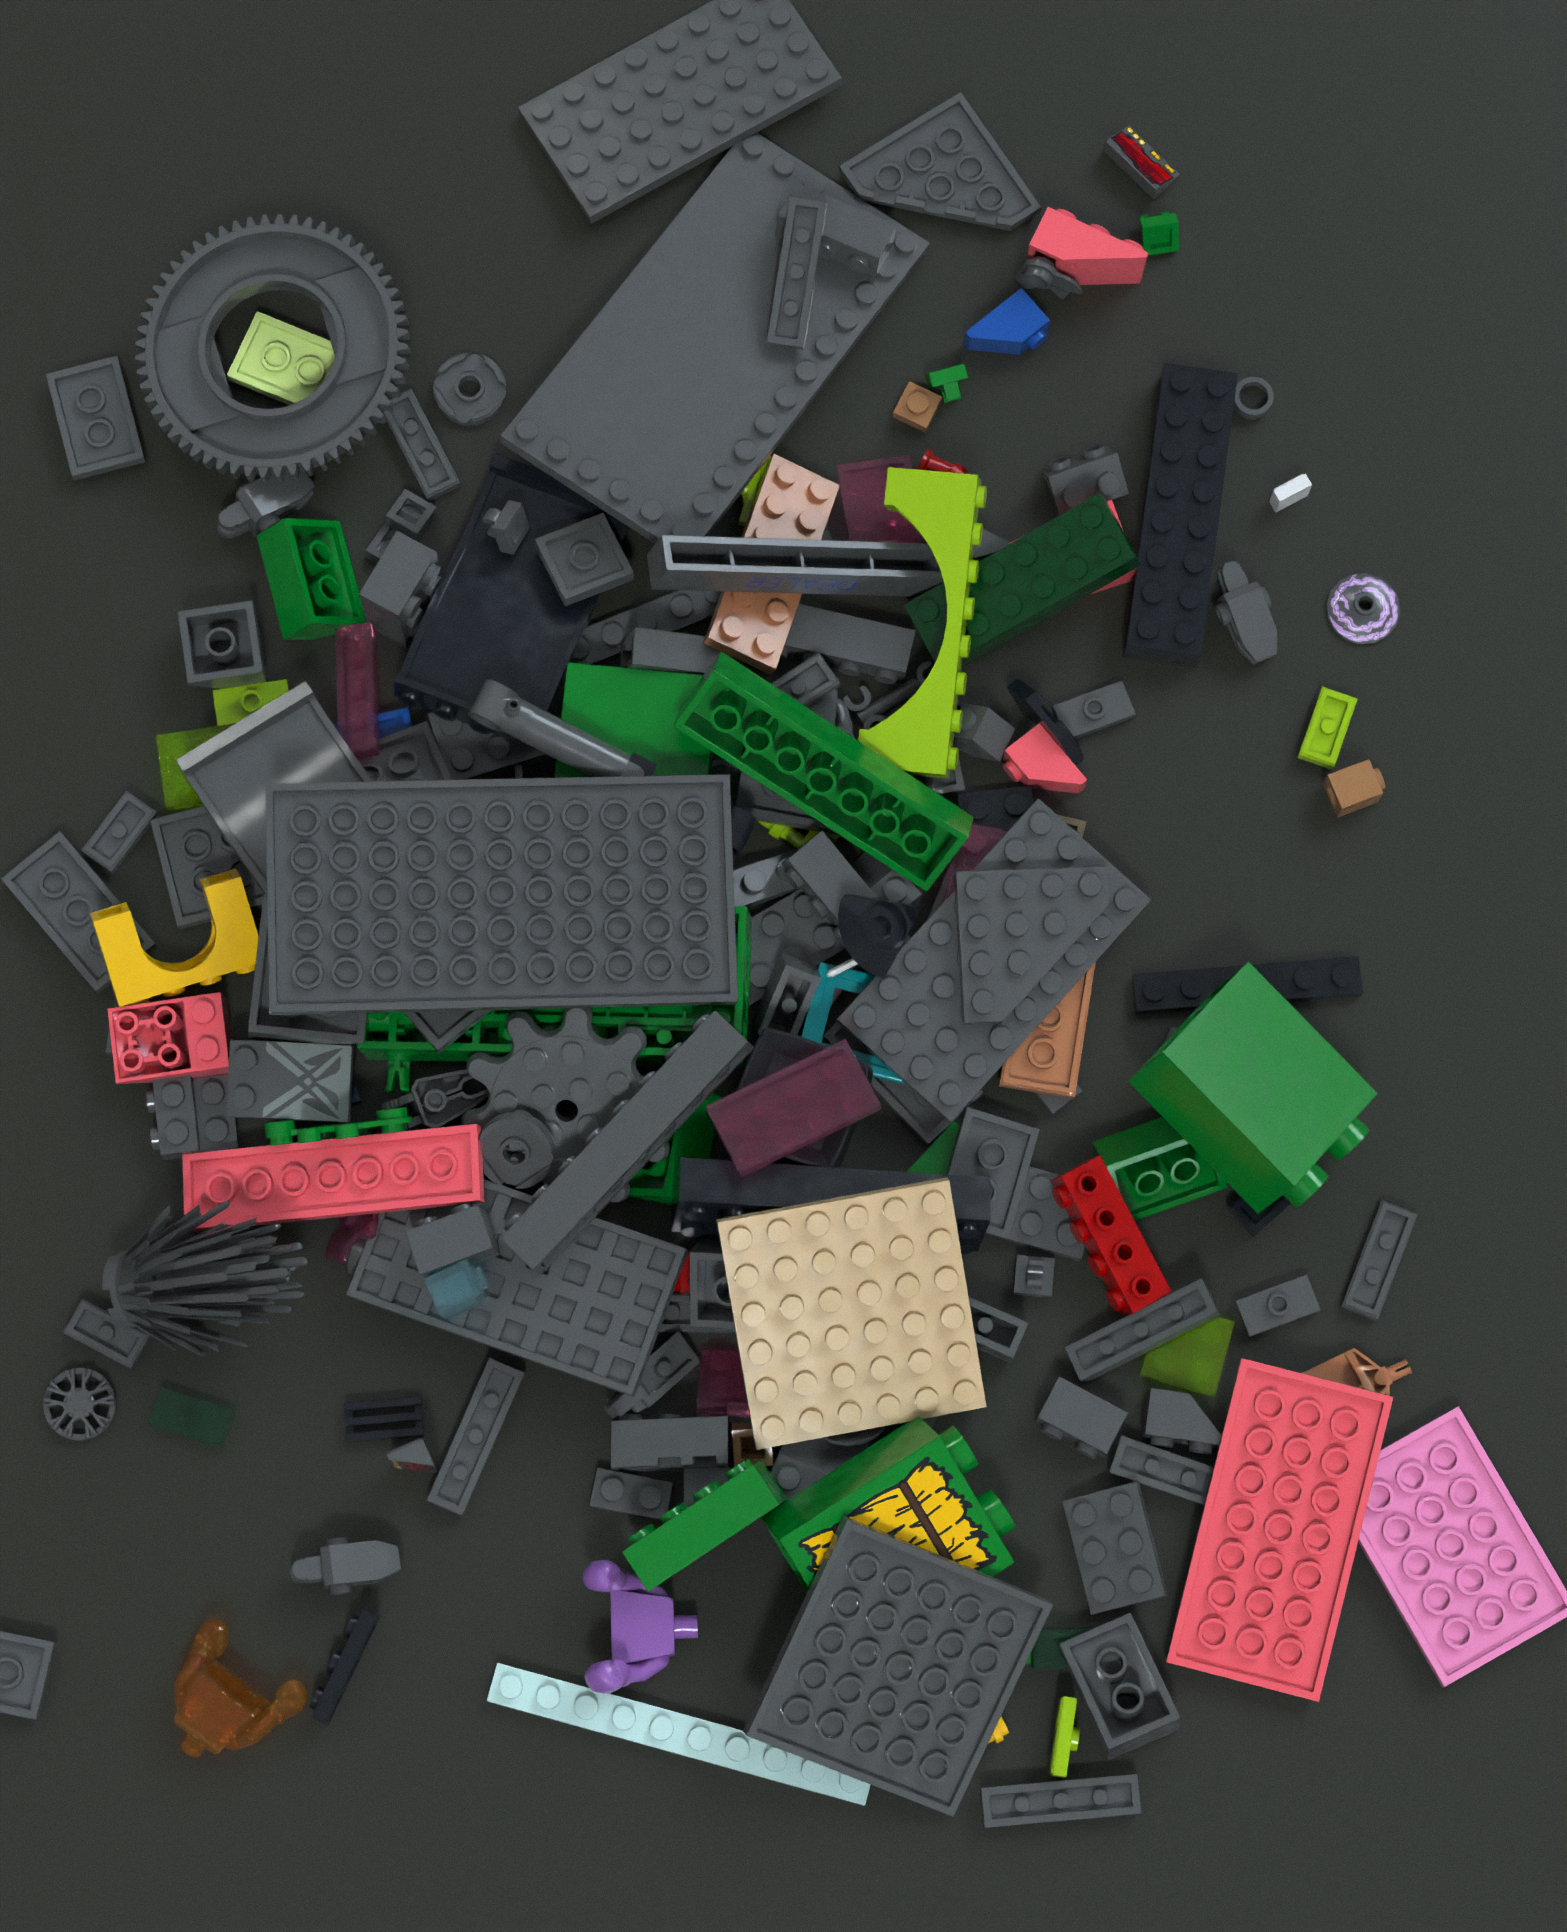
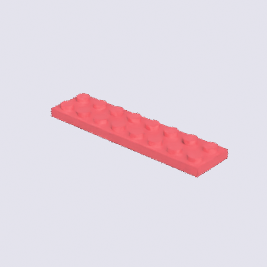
M470 1124L363 1135L344 1139H325L308 1143L296 1142L283 1145L182 1154L184 1215L198 1205L200 1207L199 1213L204 1215L221 1203L230 1201L227 1209L190 1231L195 1232L209 1230L221 1223H226L230 1227L256 1217L255 1224L251 1226L456 1206L466 1203H485L482 1143L479 1140L481 1126Z

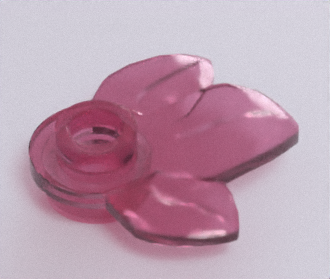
M378 1213L339 1217L340 1225L332 1234L327 1244L326 1258L331 1259L334 1257L338 1262L345 1265L349 1253L358 1238L369 1240L376 1236Z

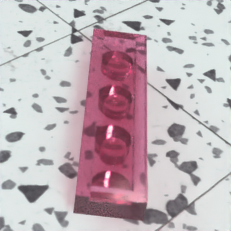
M367 622L336 629L338 732L357 759L379 755L376 629L372 623Z

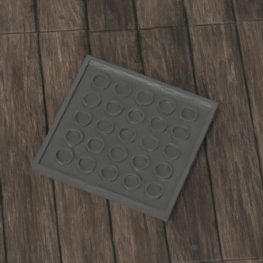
M843 1516L743 1732L748 1737L954 1817L1053 1604L1048 1599Z

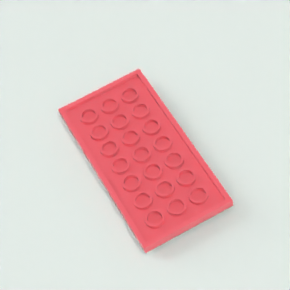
M1241 1358L1166 1662L1319 1702L1393 1401L1392 1396Z

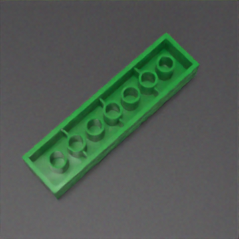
M722 651L680 707L673 725L675 728L926 892L969 838L973 816Z

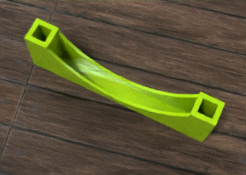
M888 467L884 505L888 511L899 512L908 520L931 548L940 567L945 585L947 623L937 660L917 692L886 720L869 730L859 729L858 741L911 776L949 779L950 770H956L958 765L959 749L953 747L954 732L960 733L962 728L963 711L957 710L958 695H965L967 674L961 672L962 658H968L970 653L971 636L965 635L966 621L973 620L975 599L970 598L969 594L970 584L977 583L979 561L973 560L974 547L981 546L983 524L977 523L979 508L984 509L986 505L987 486H981L982 481L975 474Z

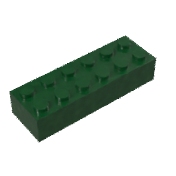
M1101 493L1096 494L979 561L977 583L970 584L969 594L970 598L975 599L973 620L966 621L965 635L971 636L970 653L968 658H962V667L1142 565L1107 500ZM944 582L904 604L934 662H936L947 623V599Z

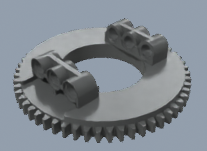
M267 214L262 215L260 225H256L251 216L247 217L246 228H242L237 220L233 221L232 232L230 233L221 225L218 227L219 238L216 239L207 232L205 233L206 245L203 246L196 240L192 242L195 253L191 254L182 250L180 253L184 262L182 264L173 260L170 262L174 270L173 275L164 272L160 274L166 285H153L152 289L158 298H147L145 301L153 311L141 312L140 316L148 325L137 327V331L144 339L135 341L138 350L143 352L136 355L135 360L139 366H143L136 371L139 378L145 380L140 384L141 390L144 394H149L144 400L149 408L154 407L150 412L156 421L161 420L158 425L164 433L170 431L167 436L173 444L179 442L178 447L184 454L191 450L190 456L195 462L203 458L202 463L207 469H211L216 464V469L221 475H224L230 469L234 479H238L242 473H245L249 482H253L256 475H260L263 482L268 483L271 475H275L279 482H283L286 474H291L294 480H298L299 473L302 471H306L309 476H313L314 468L318 466L326 471L328 470L327 463L331 460L340 464L342 463L340 456L345 452L350 456L354 455L352 447L356 444L364 447L366 442L363 437L367 434L374 436L377 434L374 428L377 422L385 424L386 419L383 412L385 410H394V406L390 401L391 397L400 398L401 396L396 384H405L406 379L400 371L409 369L407 360L402 357L411 354L409 346L404 343L411 340V336L408 330L403 329L409 325V321L406 315H401L406 311L403 302L397 301L401 298L397 287L392 288L395 284L390 275L384 276L387 273L382 263L376 264L378 260L373 252L366 254L365 245L362 242L355 245V240L351 234L342 238L343 234L338 227H335L329 233V228L324 221L315 229V224L310 217H307L301 226L297 215H292L289 223L286 224L283 215L278 214L274 224H271ZM285 290L308 296L320 304L335 354L334 364L324 382L305 399L282 408H254L232 399L233 395L224 373L222 357L214 339V335L224 317L236 305L259 293Z

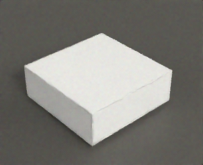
M1301 474L1274 488L1269 502L1275 513L1308 496L1312 484L1306 474Z

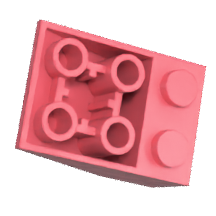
M1047 208L1029 244L1027 259L1044 257L1053 262L1054 268L1059 273L1069 276L1079 285L1140 284L1149 253L1144 251L1140 244L1129 239L1122 241L1111 236L1109 231L1100 225H1087L1076 220V216L1067 210Z
M221 992L107 1009L116 1084L150 1083L152 1080L189 1075L192 1078L228 1074L230 1040L233 1039L228 1000Z

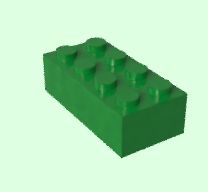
M750 1459L743 1461L725 1473L729 1481L721 1486L717 1480L692 1495L696 1503L690 1507H687L685 1502L677 1505L659 1517L663 1525L655 1529L651 1523L627 1539L631 1546L622 1551V1553L648 1592L787 1500V1497L762 1460L752 1464Z

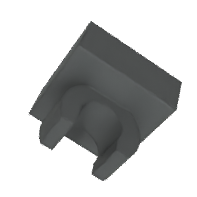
M508 500L502 511L489 508L482 519L484 523L491 524L487 534L496 538L500 552L512 555L530 529L522 503Z
M1017 1255L1013 1295L1051 1298L1055 1258Z

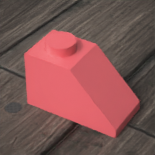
M1040 723L1004 751L1003 761L1005 763L1003 768L1014 782L1020 780L1024 786H1032V789L1077 794L1085 789L1087 783L1085 776Z

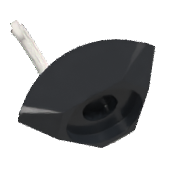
M845 894L840 902L838 923L842 941L852 959L828 970L829 972L826 973V976L834 977L858 964L876 977H886L917 918L915 907L898 901Z

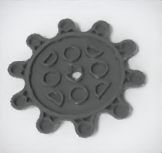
M565 1008L562 1024L552 1031L541 1029L535 1023L533 1017L525 1011L513 1012L506 1020V1029L513 1043L510 1053L503 1057H494L484 1052H476L467 1061V1072L472 1078L482 1082L487 1087L489 1098L484 1106L467 1110L461 1118V1125L478 1124L481 1126L482 1133L485 1125L498 1115L513 1113L516 1110L528 1111L532 1117L538 1119L547 1127L554 1140L556 1153L547 1175L541 1180L544 1185L548 1184L550 1186L560 1175L558 1173L560 1166L569 1157H577L585 1149L586 1145L584 1143L588 1136L599 1127L603 1129L613 1119L611 1114L616 1106L625 1099L630 1101L640 1090L638 1085L644 1076L637 1071L636 1059L647 1044L646 1034L640 1028L634 1026L626 1027L614 1038L605 1039L598 1036L593 1030V1013L591 1008ZM562 1100H570L576 1104L578 1114L571 1119L564 1117L557 1111V1104ZM667 1141L649 1161L661 1162L666 1159L670 1151L669 1142ZM515 1143L508 1144L510 1148L506 1151L510 1156L517 1154L521 1158L526 1155L522 1153L524 1148L521 1145H516ZM629 1182L610 1202L620 1203L627 1199L630 1193ZM506 1183L503 1184V1186H505V1187H510V1186H512V1185H508V1184H506Z

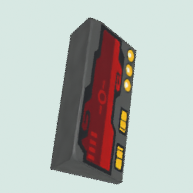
M1130 125L1111 136L1104 143L1103 151L1153 200L1180 177V174Z
M421 1438L389 1451L387 1454L394 1468L438 1473L429 1449Z

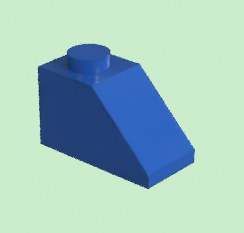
M1021 288L965 332L963 345L968 350L1020 355L1028 348L1033 351L1048 338L1047 333L1050 319Z

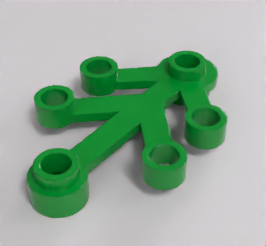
M407 1107L377 1110V1120L330 1124L296 1129L295 1120L264 1123L265 1137L270 1138V1146L293 1143V1135H298V1143H308L329 1138L344 1139L377 1133V1126H382V1133L406 1131L405 1123L412 1122V1116H408Z

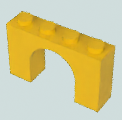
M236 868L199 879L211 917V934L205 947L196 956L183 962H162L154 959L143 950L131 911L126 902L89 913L119 1007L148 1003V998L163 994L164 997L175 996L184 992L186 986L200 982V985H210L222 979L221 975L234 971L237 974H245L255 970L259 936L242 878Z

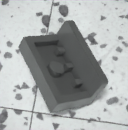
M1104 444L1089 446L1083 450L1082 455L1071 459L1069 456L1055 458L1048 463L1049 467L1040 470L1042 478L1047 481L1057 516L1098 493H1101L1107 501L1129 494L1118 453L1109 446L1104 447Z

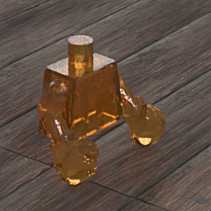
M219 1620L206 1621L198 1628L193 1646L189 1650L190 1656L174 1679V1705L178 1709L174 1722L175 1725L187 1733L180 1746L186 1754L192 1757H199L205 1748L212 1754L217 1755L225 1747L236 1751L254 1745L262 1740L277 1724L281 1725L286 1719L300 1713L308 1701L306 1688L302 1683L291 1680L281 1685L275 1693V1699L269 1705L270 1702L215 1660L214 1657H219L225 1652L230 1638V1631L227 1625Z

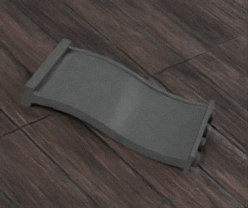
M306 681L176 760L184 779L193 789L229 845L266 897L265 783L373 781L345 743Z

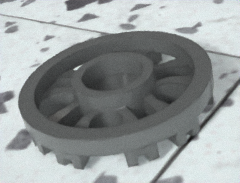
M72 1368L59 1374L50 1382L43 1398L44 1415L50 1427L62 1437L75 1441L89 1440L103 1433L111 1424L117 1406L116 1395L110 1382L100 1373L87 1368ZM76 1375H82V1388H76ZM91 1376L101 1382L95 1390H87V1383ZM66 1378L71 1383V1390L68 1392H64L58 1387ZM107 1390L109 1396L95 1400L94 1395ZM52 1394L65 1396L64 1401L52 1400ZM97 1405H110L106 1418L95 1413ZM56 1406L63 1407V1414L53 1419L50 1408ZM69 1415L72 1419L63 1430L60 1428V1425ZM92 1415L100 1424L95 1430L87 1420ZM76 1421H84L86 1433L73 1434Z

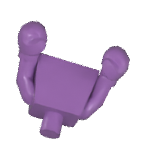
M610 1560L593 1561L584 1570L582 1576L583 1584L593 1591L610 1592L612 1660L592 1664L585 1671L584 1678L586 1684L593 1692L609 1694L621 1687L628 1686L630 1683L648 1680L667 1667L670 1657L675 1656V1639L698 1638L697 1615H674V1600L668 1597L665 1588L658 1585L648 1592L637 1574L630 1573Z

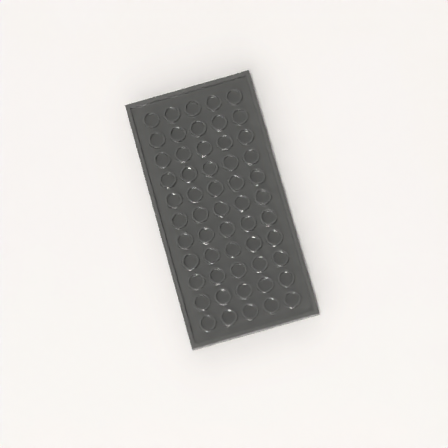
M755 133L732 146L501 434L500 443L654 544L661 535L708 536L928 251L930 243L765 137ZM795 182L897 224L893 246L876 278L866 274H858L843 264L819 257L805 350L769 346L767 344L783 243L782 239L775 236L777 217Z
M730 774L265 783L269 1015L726 1005L738 1003Z

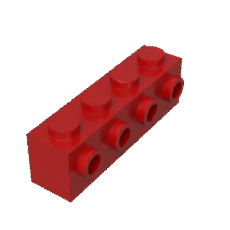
M1100 1155L1087 1159L1050 1180L1054 1187L1052 1195L1058 1206L1062 1209L1065 1208L1072 1221L1070 1223L1071 1232L1079 1243L1084 1244L1089 1254V1266L1097 1277L1102 1278L1107 1288L1106 1298L1115 1311H1119L1121 1316L1133 1314L1172 1292Z

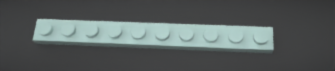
M497 1663L487 1702L863 1806L866 1804L871 1785L748 1737L743 1730L613 1694L593 1692L590 1688L500 1663Z

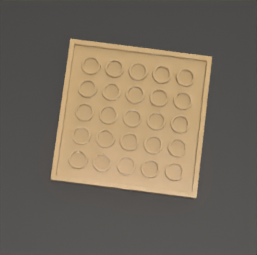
M948 1177L716 1219L756 1450L909 1422L917 1417L925 1419L987 1407Z

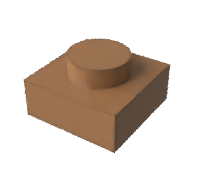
M909 381L893 412V418L926 433L942 402V396Z

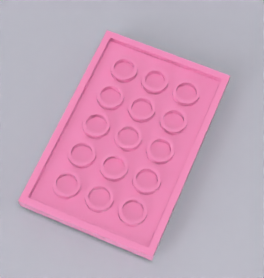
M1459 1406L1380 1450L1358 1543L1442 1688L1567 1617V1590Z

